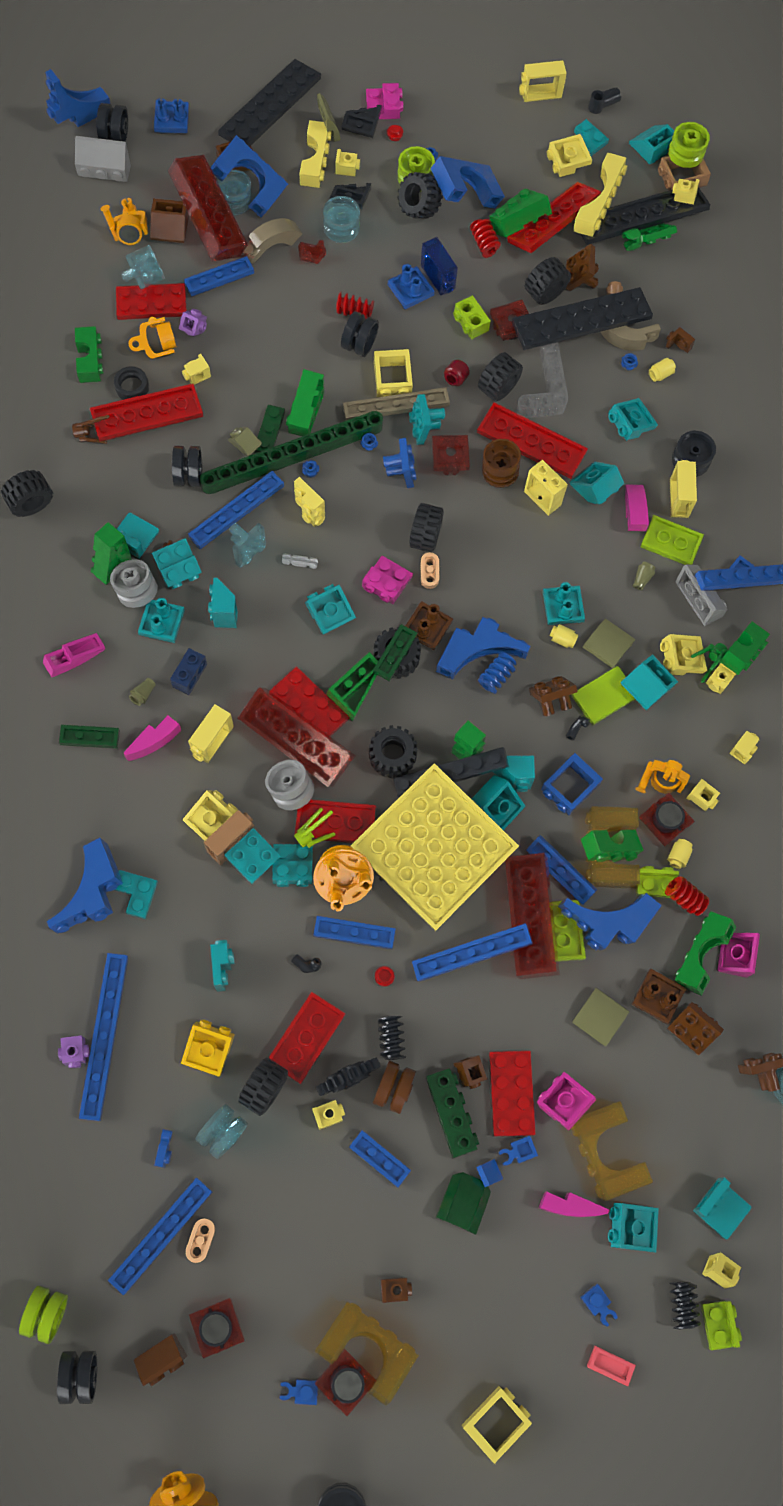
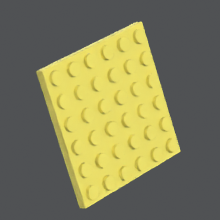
M434 763L351 847L366 856L373 870L436 931L519 845Z

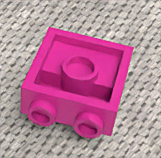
M382 83V88L366 89L367 109L377 107L376 105H382L379 119H400V112H403V101H400V98H402V88H399V83Z
M381 556L375 566L371 567L362 580V587L368 593L378 595L382 601L394 604L413 577V573Z
M563 1072L561 1076H557L553 1080L552 1086L547 1091L541 1093L537 1103L540 1109L553 1120H557L569 1131L596 1101V1098L567 1073Z

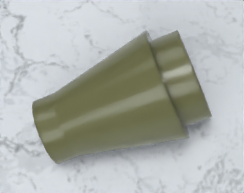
M642 562L638 566L633 587L643 590L655 574V566L648 562Z
M147 678L130 691V700L138 706L145 704L153 688L156 686L155 682Z

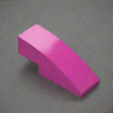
M625 484L628 531H646L649 519L644 486Z
M95 633L64 644L62 649L44 655L43 664L52 678L95 657L105 650V646L98 634Z
M167 715L156 729L148 725L124 752L125 758L128 761H132L160 749L181 731L179 723Z
M544 1192L539 1205V1209L571 1217L599 1216L609 1212V1209L570 1192L566 1193L565 1199L549 1192Z

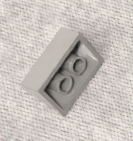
M76 136L75 166L78 176L127 182L131 164L126 142Z
M685 565L676 580V584L703 625L706 626L722 618L727 611L724 600L720 599L716 590L701 591L695 574L703 570L698 565Z

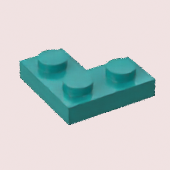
M587 119L574 129L576 135L581 134L590 156L594 155L609 142V138Z
M119 870L123 884L117 886L115 891L131 895L126 914L146 919L158 881Z

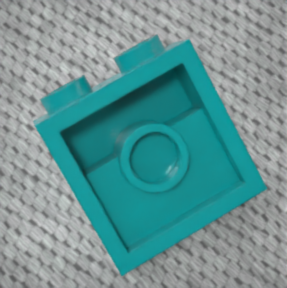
M640 398L614 404L608 412L609 421L617 426L619 435L623 436L626 441L638 438L643 432L654 430L658 426Z
M186 538L151 553L166 587L171 586L172 589L183 585L182 581L186 579L189 582L199 578L198 574L202 573Z
M331 584L323 588L325 592L319 595L315 592L307 596L308 600L305 604L312 618L315 619L322 635L356 618L340 584L337 586Z
M273 844V849L281 856L273 864V884H277L278 887H288L289 884L307 887L308 884H313V846L308 848L306 845L302 848L300 844Z
M218 940L210 946L214 987L217 992L225 991V985H228V974L226 971L232 970L231 964H235L234 952L232 948H229L227 940Z
M614 1203L609 1211L612 1229L608 1232V1240L611 1242V1247L656 1253L659 1208Z

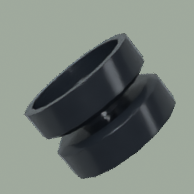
M100 103L96 124L98 139L126 142L129 122L126 106L115 105L113 108L111 104Z
M354 311L344 327L341 347L348 351L354 349L357 355L366 357L375 342L379 321L372 317H368L365 320L364 314Z
M693 430L683 434L672 454L674 468L677 461L688 460L696 462V477L703 475L707 472L716 454L714 440L702 431Z
M174 445L172 452V478L174 486H184L188 478V483L191 487H200V477L203 471L201 447L190 446L187 454L184 446Z
M76 1351L62 1352L57 1377L59 1404H72L76 1396L80 1404L93 1403L98 1370L96 1351H83L80 1357H78Z
M336 1483L329 1486L322 1493L318 1506H366L362 1493L355 1486L348 1483Z

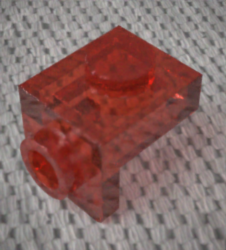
M319 240L317 245L300 242L298 245L301 261L319 264L326 255L324 240Z

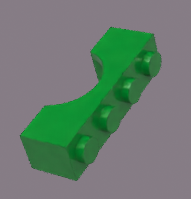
M710 911L708 917L704 918L699 934H696L691 950L685 955V962L676 972L675 980L678 984L685 987L686 990L702 996L710 981L709 975L703 968L704 957L711 948L729 943L736 929L731 918Z

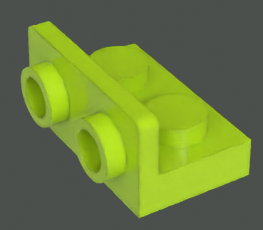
M643 866L637 872L636 896L647 893L651 897L670 898V896L665 894V889L674 878L679 876V871H674V868L664 867L662 870H658L652 866Z
M724 1300L701 1304L710 1350L730 1347L739 1348L742 1336L740 1329L736 1328L735 1318H737V1312L731 1301Z

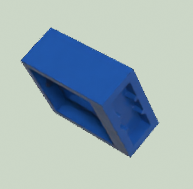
M574 753L543 784L541 790L547 799H552L557 804V808L562 813L566 812L570 815L601 784L603 778ZM569 767L590 785L572 804L552 786Z

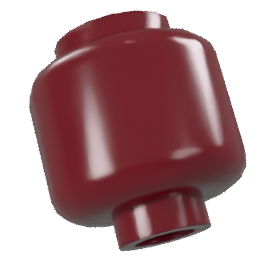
M453 360L444 371L445 380L452 386L462 385L470 374L469 367L461 360Z

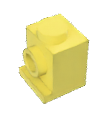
M338 149L335 162L336 174L355 176L356 169L359 170L360 159H357V154L341 152V149Z
M679 179L678 183H674L672 191L675 194L674 201L694 205L699 179H696V182Z
M201 354L198 355V359L184 365L185 370L182 371L185 380H189L194 385L211 377L210 367Z
M720 663L706 684L712 691L721 694L735 677L736 673Z
M746 731L729 754L743 764H746L758 748L756 744L759 741V737L754 733Z
M701 779L686 799L693 801L706 812L708 808L713 809L719 802L716 798L720 792Z
M336 1100L312 1108L319 1130L342 1122V1116L345 1115L342 1104H337ZM327 1110L333 1111L334 1114L331 1118L326 1117L325 1113Z
M720 1252L709 1256L702 1275L708 1276L726 1289L737 1284L741 1267Z

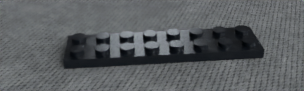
M294 59L218 130V135L229 142L237 135L250 147L321 79V73Z
M699 187L694 205L674 201L675 194L672 193L673 190L606 208L604 220L601 219L600 228L598 231H595L593 237L581 233L580 235L586 245L620 236L623 232L637 228L641 230L710 210L711 204Z
M641 287L514 317L512 318V324L523 350H528L650 320L653 317V313Z

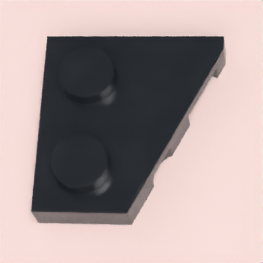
M376 105L377 107L369 109L364 107L359 110L346 111L341 126L342 130L373 138L382 111V105Z
M366 183L364 187H357L356 184L335 185L330 201L362 210L371 190V183Z

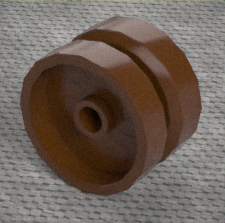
M389 1060L373 1104L384 1107L389 1096H391L393 1099L390 1104V1111L400 1114L404 1103H407L411 1093L416 1071L406 1067L401 1077L397 1078L400 1066L398 1063Z

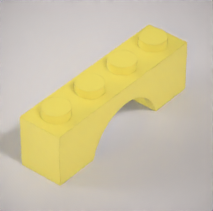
M309 120L307 145L313 148L316 153L311 158L302 160L299 173L301 186L320 188L321 181H324L325 171L323 167L326 168L327 157L325 155L329 154L330 144H328V141H331L332 131L327 132L324 122Z

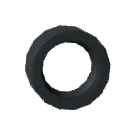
M128 366L122 368L114 377L117 395L122 400L146 395L149 391L147 376L138 367ZM128 378H138L142 382L141 386L133 391L122 389L121 384Z

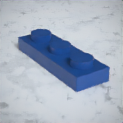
M363 1130L349 1146L350 1149L397 1188L411 1171Z

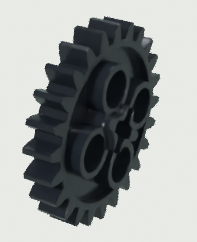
M377 1057L366 1062L359 1061L350 1064L327 1077V1081L316 1087L317 1092L321 1097L330 1092L335 1093L351 1088L368 1078L370 1073L380 1068L381 1065Z

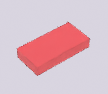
M595 1345L587 1364L588 1368L626 1386H629L636 1366Z

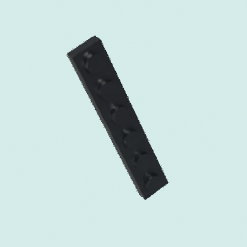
M504 747L442 764L438 767L455 783L507 768L509 764L506 750ZM428 769L394 778L397 796L400 797Z

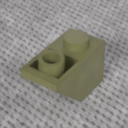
M236 427L229 434L231 437L228 441L245 456L252 454L262 444L248 427Z

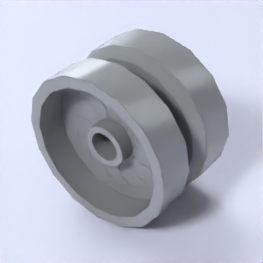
M132 559L124 561L114 568L110 576L113 589L121 603L126 607H142L148 604L157 593L158 585L148 565L142 560Z
M285 760L274 765L267 773L265 779L266 788L278 807L284 810L299 809L306 805L313 797L314 783L300 762Z

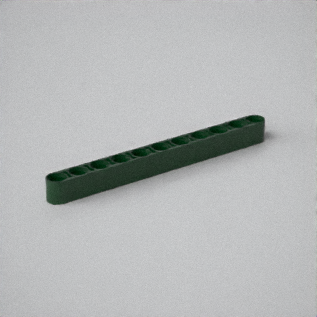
M371 411L202 473L200 477L202 490L206 494H214L266 475L271 471L280 470L362 440V437L367 433L376 435L382 431L383 415L378 411Z

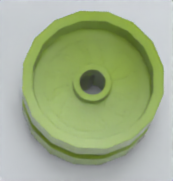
M685 122L677 126L668 149L671 161L683 168H692L699 165L705 156L710 141L707 129L696 122Z
M419 146L405 149L398 159V182H404L403 178L408 176L409 173L414 172L434 176L431 171V167L435 163L432 153L426 148Z
M36 1286L25 1307L19 1327V1335L31 1338L37 1332L38 1341L50 1344L64 1316L68 1295L57 1291L50 1297L49 1288Z

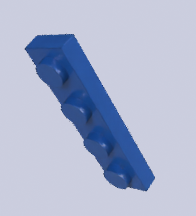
M246 256L184 279V283L192 297L254 274V268Z
M541 835L527 848L526 851L582 905L597 891Z
M317 916L313 936L392 949L396 928Z

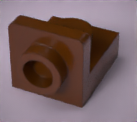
M679 327L675 332L671 331L667 336L666 348L669 349L675 343L681 350L688 353L696 339Z

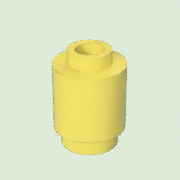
M665 358L651 366L649 375L654 382L661 381L675 373L676 365L672 359Z
M561 624L557 627L554 626L549 635L552 637L551 641L566 648H573L578 638V634L574 630Z
M678 839L674 843L667 859L670 862V866L676 869L686 867L693 851L692 843L684 839Z

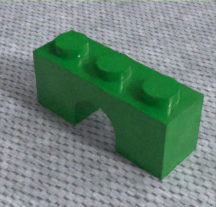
M96 326L75 328V344L78 353H89L85 357L76 358V371L79 382H100L101 374L104 373L103 364L100 363V359H103L102 349L99 348V344H102L101 333L97 332Z
M752 621L738 640L729 648L720 663L737 675L742 670L747 671L753 663L751 660L755 661L761 653L760 651H763L769 643L766 639L770 634Z
M468 720L455 734L454 741L456 743L452 747L451 753L458 759L482 753L484 751L483 747L486 744L484 742L486 734Z
M592 830L581 839L588 861L597 860V862L612 860V862L625 859L626 861H632L637 858L638 854L644 851L636 830H621L611 838L607 830Z

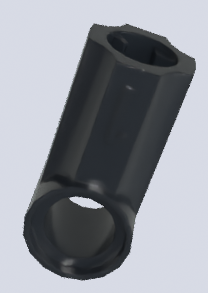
M616 87L606 91H593L588 105L589 111L593 114H598L604 107L620 102V90Z

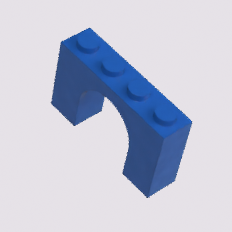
M236 135L213 163L209 171L222 182L235 167L250 169L257 176L260 188L257 196L248 207L262 218L288 183Z
M439 156L431 167V171L447 201L459 202L468 190L464 181L470 184L476 191L483 207L496 208L505 197L489 165Z

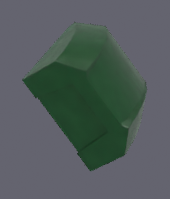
M464 1172L452 1175L436 1218L476 1235L491 1194L489 1187H485L482 1180Z

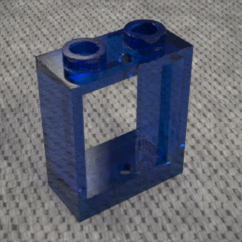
M438 237L422 243L421 267L440 296L451 293L456 287L457 265Z

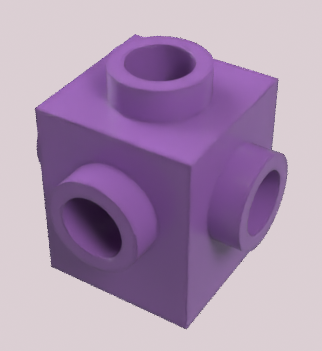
M197 309L185 311L181 316L179 329L190 336L202 334L207 327V316L202 315V312Z
M82 1035L61 1038V1048H58L59 1061H62L64 1065H68V1068L81 1067V1063H87L86 1057L90 1055L89 1045L85 1044V1038Z

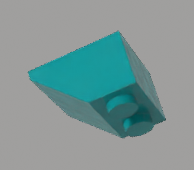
M600 462L592 463L569 482L582 497L594 504L604 503L611 494L616 493L625 484L616 465Z
M507 756L509 767L493 771L496 776L508 780L516 791H528V789H531L535 779L534 756Z
M493 775L472 798L503 831L526 807L509 781Z

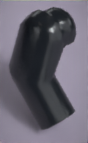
M585 715L579 716L569 728L566 737L569 740H575L581 726L588 727L590 719L585 717Z
M298 954L291 960L304 973L317 972L322 965L319 958L305 961Z

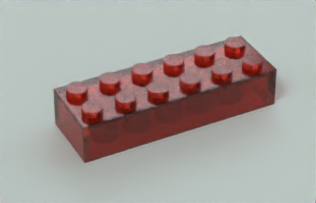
M197 155L175 158L168 170L169 175L211 261L240 257L248 244L205 156Z
M259 687L238 717L240 721L290 759L300 762L307 772L327 787H334L356 756L266 688Z
M545 853L508 857L505 863L511 927L526 923L533 942L531 945L514 950L516 976L519 979L560 975L548 858Z

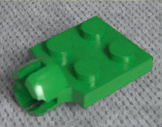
M662 223L641 230L637 228L627 230L622 234V238L629 239L624 242V248L627 251L639 249L643 242L652 244L659 238H671L672 234L677 233V227Z

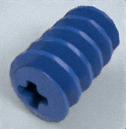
M500 652L498 657L494 659V663H490L489 668H486L484 673L480 675V679H478L480 685L493 694L497 693L495 687L500 689L502 687L500 682L506 683L505 677L510 678V672L514 673L516 671L513 666L517 665L516 661L505 652Z

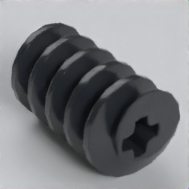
M387 1016L378 1019V1023L383 1025L378 1028V1031L384 1033L379 1036V1040L384 1041L379 1047L385 1050L380 1053V1056L386 1058L385 1060L406 1058V1056L400 1054V1052L405 1050V1047L399 1046L400 1043L405 1042V1039L399 1038V1035L404 1034V1031L398 1029V1027L404 1025V1023L398 1021L403 1016Z
M670 1282L669 1284L676 1286L675 1289L670 1290V1293L677 1296L671 1299L672 1303L677 1304V1307L673 1308L672 1312L678 1313V1316L672 1318V1320L679 1323L673 1329H693L700 1326L701 1322L694 1320V1318L700 1316V1313L693 1310L699 1307V1303L692 1301L698 1297V1294L691 1292L697 1288V1285L691 1282Z

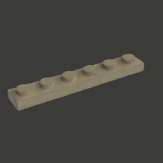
M447 387L343 403L345 420L347 421L371 411H378L383 416L412 412L413 403L416 401L418 394H425L429 409L450 406Z

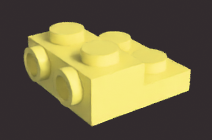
M581 134L549 143L547 158L549 161H553V171L558 173L559 177L574 174L576 168L591 165L592 158Z
M299 477L294 481L295 501L302 508V518L304 521L311 523L314 527L316 525L319 526L325 520V501Z
M669 634L662 639L660 650L664 652L665 656L663 666L672 675L705 673L707 667L704 654L695 658L691 657L692 654L703 649L701 637Z
M206 790L183 818V821L204 841L238 811L233 804H226L222 800L224 796L217 790L214 792Z

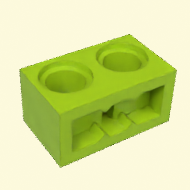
M473 295L455 303L454 318L457 322H460L464 333L468 334L471 340L489 331L491 320Z

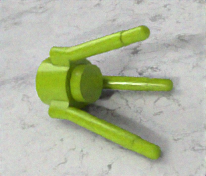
M319 808L297 830L294 837L302 848L306 845L310 848L316 843L335 836V833H330L312 840L314 835L311 833V831L331 816L333 811H329L308 828L323 811L322 808Z

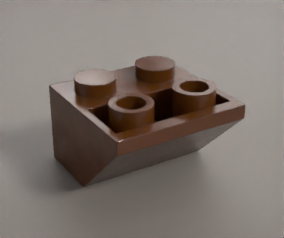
M153 198L150 239L184 243L189 220L188 203Z
M173 1333L135 1358L134 1363L142 1385L145 1386L149 1383L152 1387L165 1377L164 1372L169 1370L171 1374L185 1364L183 1360L187 1357V1354L176 1334Z

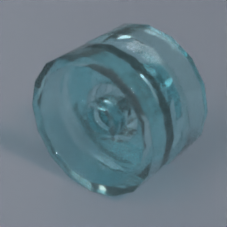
M231 170L222 182L217 177L215 178V204L220 211L229 215H239L249 210L248 206L252 202L251 180L247 174L239 170Z
M336 196L325 203L323 208V225L327 237L336 242L353 240L360 231V207L357 202L346 196Z
M227 1104L223 1105L210 1118L195 1138L203 1147L213 1142L209 1153L217 1160L232 1148L248 1126V1123L241 1117H236L230 1122L235 1111Z

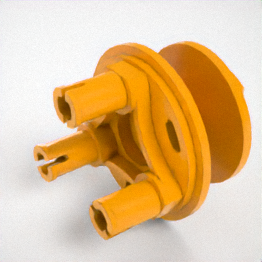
M337 845L329 848L322 854L314 869L313 879L315 888L320 896L331 903L332 910L335 909L338 912L343 909L344 905L355 903L367 895L372 889L374 873L372 865L366 856L354 850L351 846Z
M176 1471L163 1478L161 1486L152 1495L149 1506H219V1503L213 1493L205 1491V1482L202 1476Z

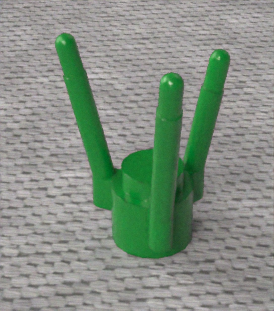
M717 643L715 646L710 644L708 647L691 655L692 658H695L709 651V658L714 661L702 678L701 683L705 682L728 651L724 644Z

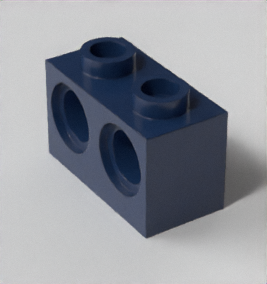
M188 648L170 678L172 687L190 695L207 666L206 656Z

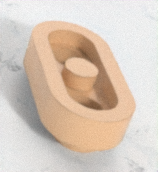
M429 552L425 553L421 558V584L427 589H433L439 583V558L436 554ZM431 562L433 565L429 566L426 563Z
M200 1219L193 1227L186 1247V1256L193 1263L201 1262L207 1257L215 1234V1225L211 1220ZM204 1225L209 1229L207 1234L201 1232V1228ZM195 1247L201 1249V1254L198 1256L193 1252Z

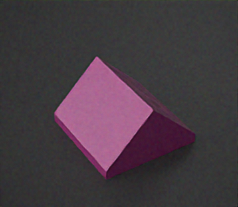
M733 933L729 943L721 945L717 971L745 978L755 973L760 934Z

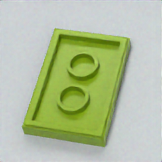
M653 515L640 547L684 565H692L704 534Z
M616 666L577 690V693L571 695L585 716L590 719L592 725H595L635 700L621 684V681L626 676L619 666Z
M571 900L574 903L580 905L578 900ZM562 901L540 902L545 962L585 960L583 930L577 926V922L574 919H569L561 913V909L558 906Z

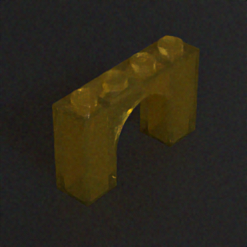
M592 806L589 812H586L585 822L589 824V831H586V835L592 830H607L608 832L637 830L639 827L638 808ZM586 856V862H589V869L586 870V879L594 887L636 889L639 886V865L616 864L609 860L597 862V860L588 861Z
M620 1101L583 1115L571 1128L575 1137L578 1136L581 1143L578 1147L582 1157L586 1156L589 1165H586L591 1178L594 1177L597 1184L594 1186L597 1196L602 1198L603 1201H608L653 1183L645 1162L616 1171L606 1167L598 1157L597 1142L600 1135L609 1128L628 1122Z
M347 1301L315 1349V1352L332 1365L352 1338L362 1336L372 1339L382 1351L383 1366L368 1393L387 1406L394 1398L419 1355L415 1353V1349L411 1345L400 1342L395 1333L390 1330H384L379 1326L380 1323L375 1318L367 1317L363 1314L362 1309L358 1305L350 1304Z

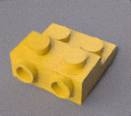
M196 1021L192 1026L181 1064L220 1077L235 1034L231 1033V1029L228 1027L220 1026L218 1029L212 1027L210 1021Z

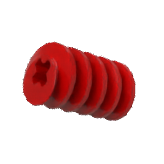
M478 219L471 223L470 230L484 258L493 256L500 248L501 243L498 241L491 221L489 219Z
M341 291L338 295L336 311L339 315L343 312L344 316H348L349 313L351 315L354 311L364 314L366 320L368 317H371L375 301L373 300L371 304H368V299L366 298L364 303H362L361 297L355 301V295H352L351 299H349L348 293L342 297Z
M682 876L674 878L665 889V894L676 901L678 905H681L683 909H686L689 914L694 913L696 916H699L709 905V898Z

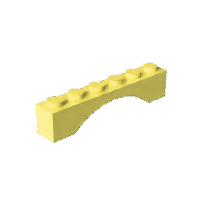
M607 153L602 163L600 175L604 184V190L594 201L580 208L575 218L574 232L593 237L595 231L599 230L601 219L604 220L607 212L606 208H610L612 197H615L617 192V186H620L622 182V175L625 176L628 167L625 165L626 157Z

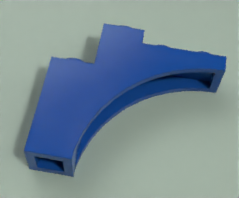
M51 69L45 72L47 78L45 82L50 90V99L46 100L48 106L46 111L49 117L53 118L57 124L69 119L77 127H80L97 118L100 103L110 104L108 95L101 87L88 91L70 90L61 85L60 80Z
M482 617L474 635L466 629H455L437 664L436 672L454 679L455 675L465 665L482 656L505 652L509 655L526 659L530 646L523 640L512 638L508 633L499 632L500 624L495 620Z
M101 838L83 846L85 866L80 886L67 906L47 921L49 928L57 934L66 932L70 927L85 922L87 918H91L95 922L102 921L113 913L106 892L115 890L123 882L110 848Z
M645 893L640 895L637 900L626 908L612 912L590 910L581 907L568 898L562 900L558 907L564 916L574 919L580 929L588 931L584 938L588 941V945L591 948L603 950L615 935H618L617 939L624 944L635 943L662 905Z

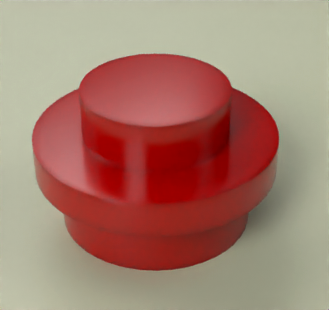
M391 125L387 129L389 139L399 141L403 136V128L399 125Z
M382 966L376 970L374 977L378 985L387 987L393 983L395 975L390 967Z

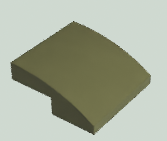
M319 93L317 94L318 108L327 132L332 131L334 142L340 141V134L330 106L324 96Z
M605 618L586 641L583 648L611 668H614L636 639Z
M596 987L572 1023L604 1046H607L630 1011Z

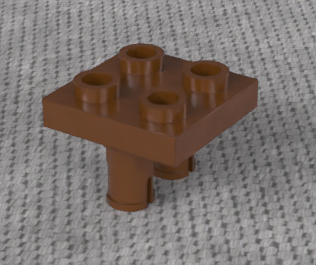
M589 244L567 260L566 268L571 273V279L566 287L567 290L572 291L582 283L592 289L597 287L598 278L594 276L599 270V265L595 263V246Z
M421 601L405 626L418 633L417 637L421 644L435 651L452 624L453 618L439 611L440 608L437 604L428 605Z
M562 676L554 677L552 681L546 683L538 682L529 688L530 695L541 702L543 716H550L549 713L551 715L555 714L552 700L558 698L562 711L567 710V707L571 709L572 704L569 695L578 692L576 685Z
M650 968L631 1005L663 1023L669 1024L686 988Z
M693 1002L667 1028L697 1055H700L724 1030L717 1021H714V1018L709 1017L702 1011L701 1007H698V1004Z
M781 1053L762 1055L763 1059L743 1060L744 1064L738 1065L741 1074L758 1075L762 1091L768 1090V1092L781 1089L776 1070L783 1067V1056Z

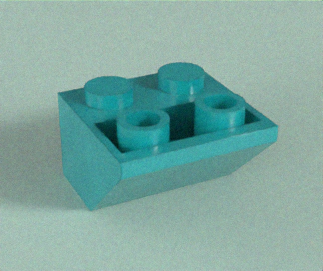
M668 124L654 125L630 140L629 144L651 165L668 154L674 130Z
M213 578V584H210L209 588L211 602L208 603L210 621H213L214 627L237 628L238 609L235 595L218 578Z
M653 654L621 681L624 688L645 710L649 709L678 683L674 676Z

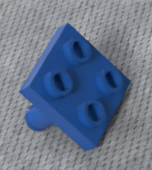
M160 98L157 99L155 103L154 132L188 133L189 102H183L181 99H179V102H177V99L173 101H166L163 98L162 101Z
M404 264L402 266V274L389 279L387 284L405 310L434 296L435 292L417 266L412 268L410 264Z
M406 438L399 439V454L383 456V462L387 477L403 474L407 488L414 487V480H417L414 469V454L412 453L411 444L408 445Z

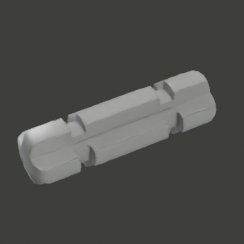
M284 553L282 563L287 565L292 563L294 566H309V568L316 569L318 559L313 557L308 559L307 556L294 554L291 556V554Z

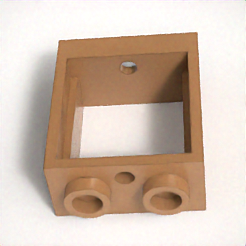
M669 156L661 159L658 173L664 180L665 188L673 190L674 183H678V181H675L671 170L680 166L672 162ZM703 159L699 165L692 167L695 176L683 180L696 182V179H699L698 187L707 186L711 173Z
M238 810L204 841L207 853L220 866L227 860L224 855L254 827L253 819L246 812L242 814Z

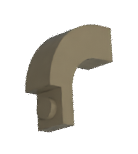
M274 219L262 224L249 235L251 240L245 245L242 252L254 264L268 248L275 244L285 243L292 246L302 235V232L296 223L290 219Z
M659 324L640 329L622 326L601 331V334L609 343L620 349L639 351L645 349L647 342L650 343L658 339L661 328Z

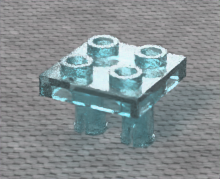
M150 245L125 255L131 267L122 272V278L125 281L136 278L140 289H143L165 279Z
M237 523L233 524L229 529L230 533L233 534L231 541L235 543L233 546L235 564L241 568L243 565L249 564L253 556L265 548V530L260 523L248 533Z

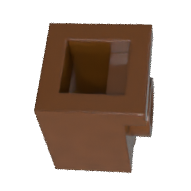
M479 1055L453 1063L454 1067L457 1068L463 1087L477 1088L481 1086V1081L487 1080Z
M407 1278L381 1279L382 1303L408 1301V1296H412L411 1282H407ZM395 1286L401 1288V1292L398 1295L393 1293Z

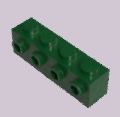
M449 1068L426 1076L452 1159L478 1150L479 1140L476 1133L471 1131L470 1125L472 1120L469 1112L465 1113L463 1105L466 1104L462 1092L458 1093L456 1087L459 1084L456 1073H452Z

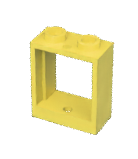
M564 61L525 64L524 72L521 73L522 84L519 86L520 95H523L524 102L562 98L566 79ZM554 77L553 83L529 85L530 79Z
M409 349L374 351L377 397L411 393L413 384ZM405 366L407 382L381 383L380 367Z
M541 460L529 470L524 492L549 516L562 505L568 484Z
M682 460L677 461L670 477L671 517L689 518L697 502L696 462Z
M214 704L189 739L190 750L196 760L200 762L204 760L209 763L231 732L234 725L229 712Z
M500 1386L462 1424L463 1429L494 1464L532 1424L528 1419L531 1416L530 1413L522 1405L518 1408L513 1402L515 1396L507 1387L502 1390ZM502 1397L523 1422L495 1450L474 1425Z

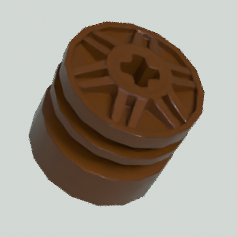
M496 439L486 445L483 451L482 475L489 485L504 488L516 482L519 476L521 452L513 441Z

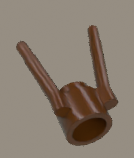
M105 415L73 424L74 438H79L80 442L88 441L107 444L106 440L99 442V439L86 436L90 434L89 427H94V423L108 419L110 416Z

